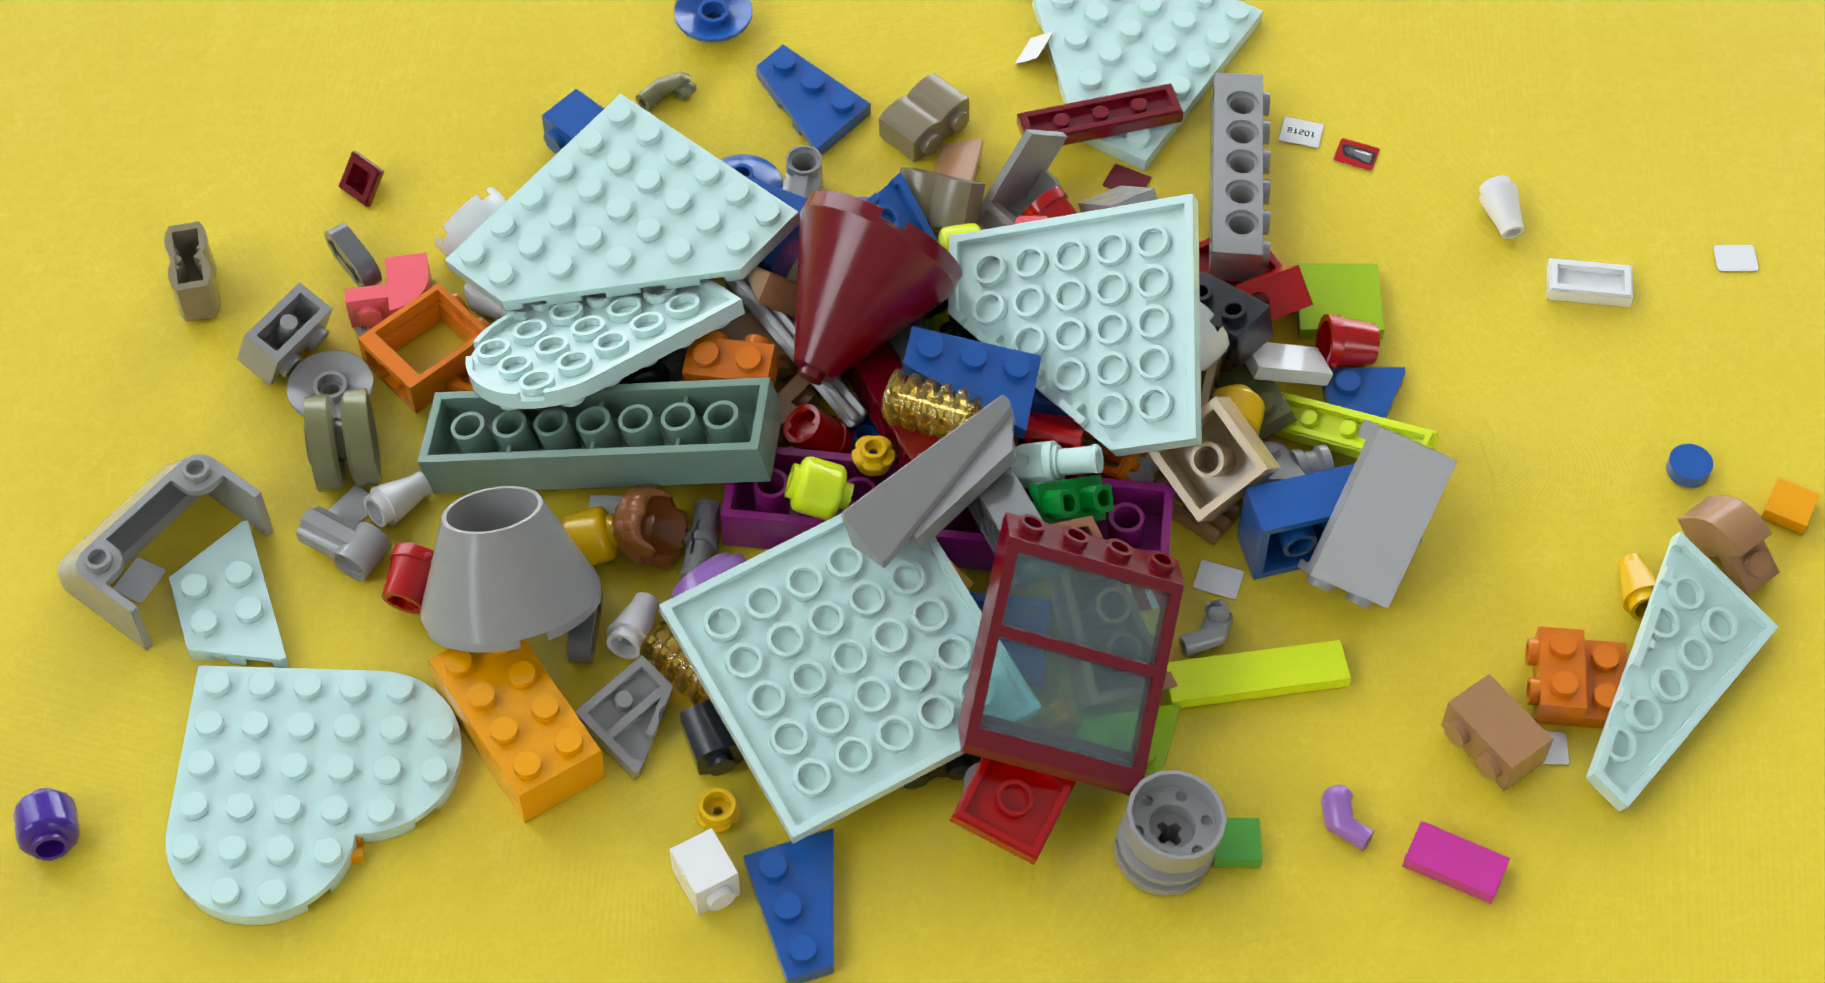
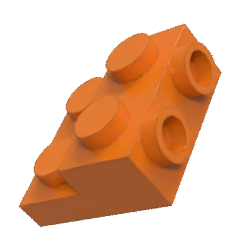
M713 330L694 340L688 346L682 376L684 381L770 377L773 386H775L780 359L775 344H770V341L764 336L750 334L745 336L744 341L731 340L723 332Z
M1538 626L1535 638L1527 639L1525 649V664L1533 666V678L1529 677L1527 682L1526 703L1527 705H1534V720L1540 724L1603 729L1627 664L1626 643L1585 640L1584 630Z

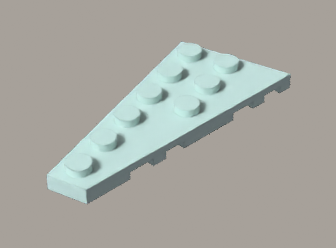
M1681 531L1671 537L1585 778L1619 812L1631 805L1779 627Z

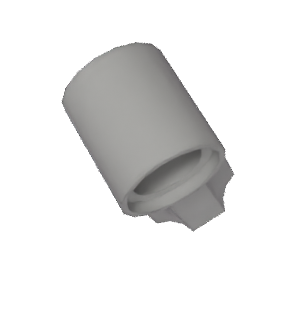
M803 145L792 148L788 152L783 184L784 190L808 198L813 191L823 189L822 155L817 149Z
M320 506L313 509L309 508L304 513L296 532L299 542L332 558L342 572L357 581H364L392 547L391 541L386 534L373 524L361 522L357 526Z

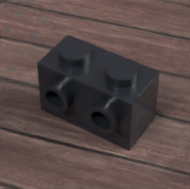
M1202 271L1199 274L1200 302L1214 314L1210 322L1217 332L1223 326L1228 335L1229 346L1220 358H1225L1241 367L1273 336L1270 305Z

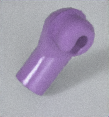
M1340 784L1327 788L1321 799L1325 827L1331 833L1364 851L1375 831L1353 818L1351 805L1353 795L1348 787Z

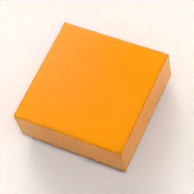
M1778 477L1761 517L1803 535L1820 494Z

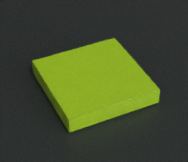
M1294 264L1299 265L1313 305L1296 311L1299 338H1316L1321 317L1324 314L1341 315L1342 318L1375 323L1379 329L1380 339H1383L1385 329L1378 264Z

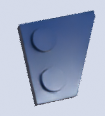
M1405 367L1330 368L1333 376L1327 386H1322L1324 403L1387 418L1397 391L1403 383Z

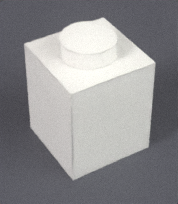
M712 828L669 849L672 872L698 916L709 910L719 911L724 909L734 901L735 897L741 895L739 874Z

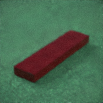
M1171 83L1017 113V125L1021 136H1023L1026 129L1063 132L1068 137L1062 146L1183 121V110Z

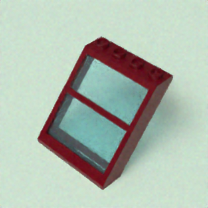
M1006 512L1001 525L958 720L961 752L1130 796L1138 783L1145 778L1181 603L1184 582L1178 560L1162 551L1148 552L1131 547L1119 539L1105 540L1094 537L1076 527L1068 526L1062 528L1048 524L1034 515L1023 514L1020 516Z

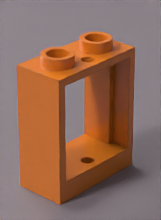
M437 283L357 339L363 361L369 366L370 370L411 410L418 413L433 402L435 392H448L445 383L456 375L461 377L462 380L468 376L465 362L466 356L472 355L475 350L473 341L490 324L482 317L477 319L457 293L450 294L441 284ZM443 320L466 343L419 375L396 352Z

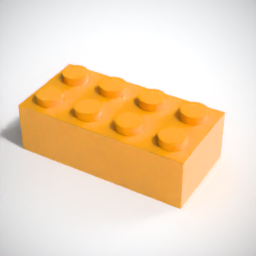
M525 639L520 640V649L501 652H465L449 648L428 659L435 688L451 707L457 722L524 823L606 778L600 748Z

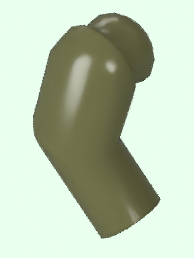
M679 72L654 80L636 95V101L641 108L650 111L673 91L680 100H685L696 91L697 87L689 79L691 77L689 74Z

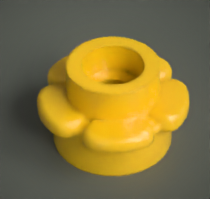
M881 435L861 437L855 443L856 449L852 451L854 464L860 472L867 476L883 475L889 470L896 457V452L892 449V442ZM871 451L878 452L877 454H870Z
M711 788L705 791L697 802L698 809L695 811L696 822L702 828H712L714 833L728 831L730 825L736 824L741 817V807L736 804V797L724 788ZM716 809L722 810L720 815H715L713 812Z

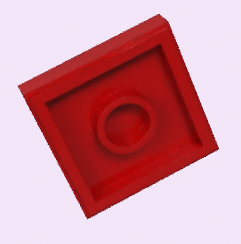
M982 757L949 821L1034 865L1076 782Z

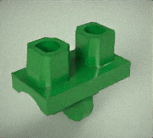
M1101 475L1028 484L1029 493L1033 498V505L1042 520L1048 524L1092 516L1095 521L1106 520L1105 512L1113 511L1114 508L1112 487L1110 484H1102Z

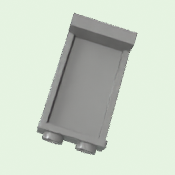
M1364 419L1357 434L1366 440L1310 561L1301 558L1297 567L1309 574L1306 582L1319 589L1331 593L1334 586L1348 591L1345 598L1359 606L1370 609L1372 603H1376L1388 609L1457 461L1443 453Z

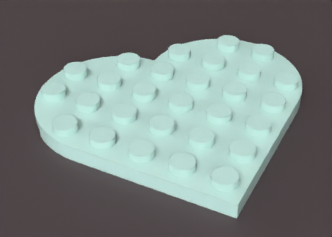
M711 279L701 280V285L666 290L665 285L643 287L641 288V293L614 297H607L605 293L582 296V301L548 305L546 301L524 303L523 309L505 311L500 307L503 317L489 325L473 341L475 350L471 356H466V369L475 392L486 401L499 405L503 410L537 409L558 405L573 407L582 403L585 397L605 387L618 384L622 378L641 368L654 365L658 359L673 351L690 346L694 340L705 334L724 328L730 321L745 314L741 298Z
M198 665L165 838L167 860L179 888L195 903L197 908L206 914L234 924H272L288 920L308 911L307 906L320 898L328 890L333 892L347 874L352 864L351 854L353 849L357 848L356 838L362 837L363 842H375L407 833L416 828V822L427 816L435 808L439 810L448 800L460 777L464 753L463 741L454 712L445 699L432 687L414 677L396 672Z

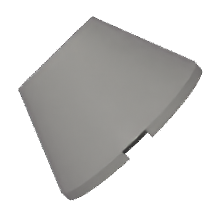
M519 486L492 487L467 494L451 503L444 510L424 592L420 618L422 625L427 629L428 637L444 647L465 652L481 653L515 650L521 648L520 640L546 633L547 639L551 640L584 622L598 607L602 598V586L596 570L539 493Z

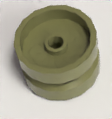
M367 388L344 391L340 400L341 419L339 420L335 404L328 394L306 396L304 398L305 444L308 460L312 467L313 477L319 492L342 489L346 479L345 461L347 460L351 477L358 486L379 484L382 481L378 437Z

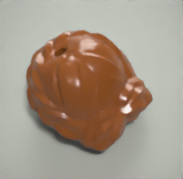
M642 484L637 488H631L620 499L619 504L614 510L615 516L612 518L613 536L617 546L622 553L639 564L668 570L672 565H675L681 556L682 542L688 532L689 525L686 513L677 508L671 494L665 493L652 484Z

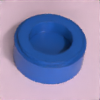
M1681 444L1671 451L1666 464V471L1670 479L1686 488H1696L1705 484L1713 468L1711 455L1704 448L1695 444Z

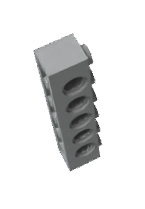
M1215 72L1211 99L1209 274L1225 281L1244 282L1260 275L1261 266H1269L1270 241H1263V235H1269L1270 210H1263V204H1269L1270 180H1264L1263 174H1269L1270 150H1263V145L1269 144L1270 121L1263 120V116L1269 115L1270 92L1263 91V75Z

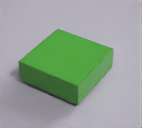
M1227 818L1223 838L1218 850L1214 854L1213 867L1261 868L1260 818Z

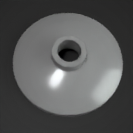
M339 350L323 351L305 358L293 369L287 381V396L293 409L304 417V398L306 396L328 394L335 404L339 420L341 419L340 400L344 391L367 388L371 397L374 387L373 376L369 366L360 357Z

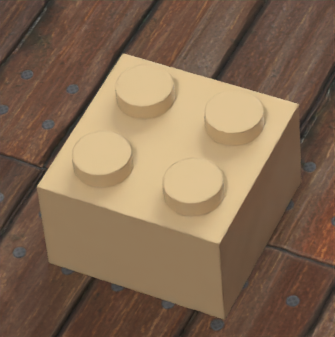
M1214 397L1201 407L1202 445L1148 452L1197 522L1213 521L1244 497L1245 487L1259 485L1281 469V466L1230 397Z

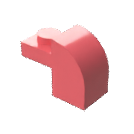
M427 252L386 257L387 284L344 289L345 303L351 327H374L433 287Z

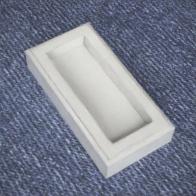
M1549 258L1546 267L1547 300L1631 307L1633 301V268L1630 265Z
M1266 342L1245 362L1253 378L1258 380L1327 386L1333 376L1318 347Z

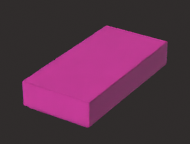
M1421 821L1402 866L1492 904L1510 858Z

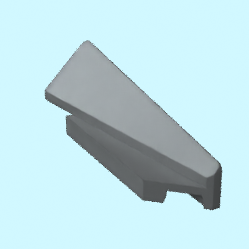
M1004 395L999 396L842 512L841 518L852 546L885 568L907 541L919 549H922L1016 462V447L1014 443L1016 419L1010 400Z

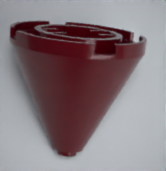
M817 190L809 195L800 211L794 364L799 368L797 374L801 378L818 386L821 385L822 381L831 383L952 296L962 277L961 267L955 258L935 239L915 225L908 222L905 228L902 229L880 217L884 208L861 198L831 190Z

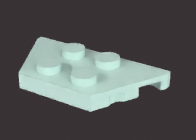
M248 520L242 521L169 577L190 658L195 660L214 661L222 659L232 664L247 665L248 660L272 662L274 668H288L289 664Z

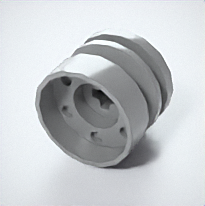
M1158 771L1142 779L1129 796L1113 846L1117 866L1126 879L1142 891L1159 896L1181 895L1197 887L1208 873L1210 864L1214 859V854L1218 850L1224 835L1227 817L1223 801L1211 785L1198 776L1183 771Z

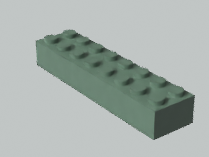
M770 377L616 384L585 397L582 403L573 407L558 405L546 408L503 410L499 405H495L480 397L475 391L435 392L417 463L435 494L475 492L499 486H519L532 490L629 487L642 484L656 486L771 481L783 409Z

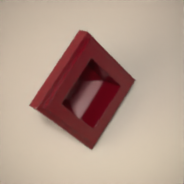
M352 151L338 187L366 207H371L385 171L359 152Z

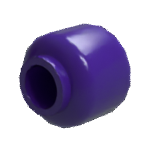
M41 788L24 796L15 806L13 818L16 840L19 848L26 854L42 861L55 860L64 856L78 842L80 827L77 807L74 799L67 793L50 788Z

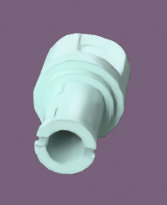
M1056 441L1025 443L1016 446V462L1011 468L1022 486L1029 488L1028 484L1063 480L1066 475L1102 473L1104 464L1103 453L1099 444L1062 449Z

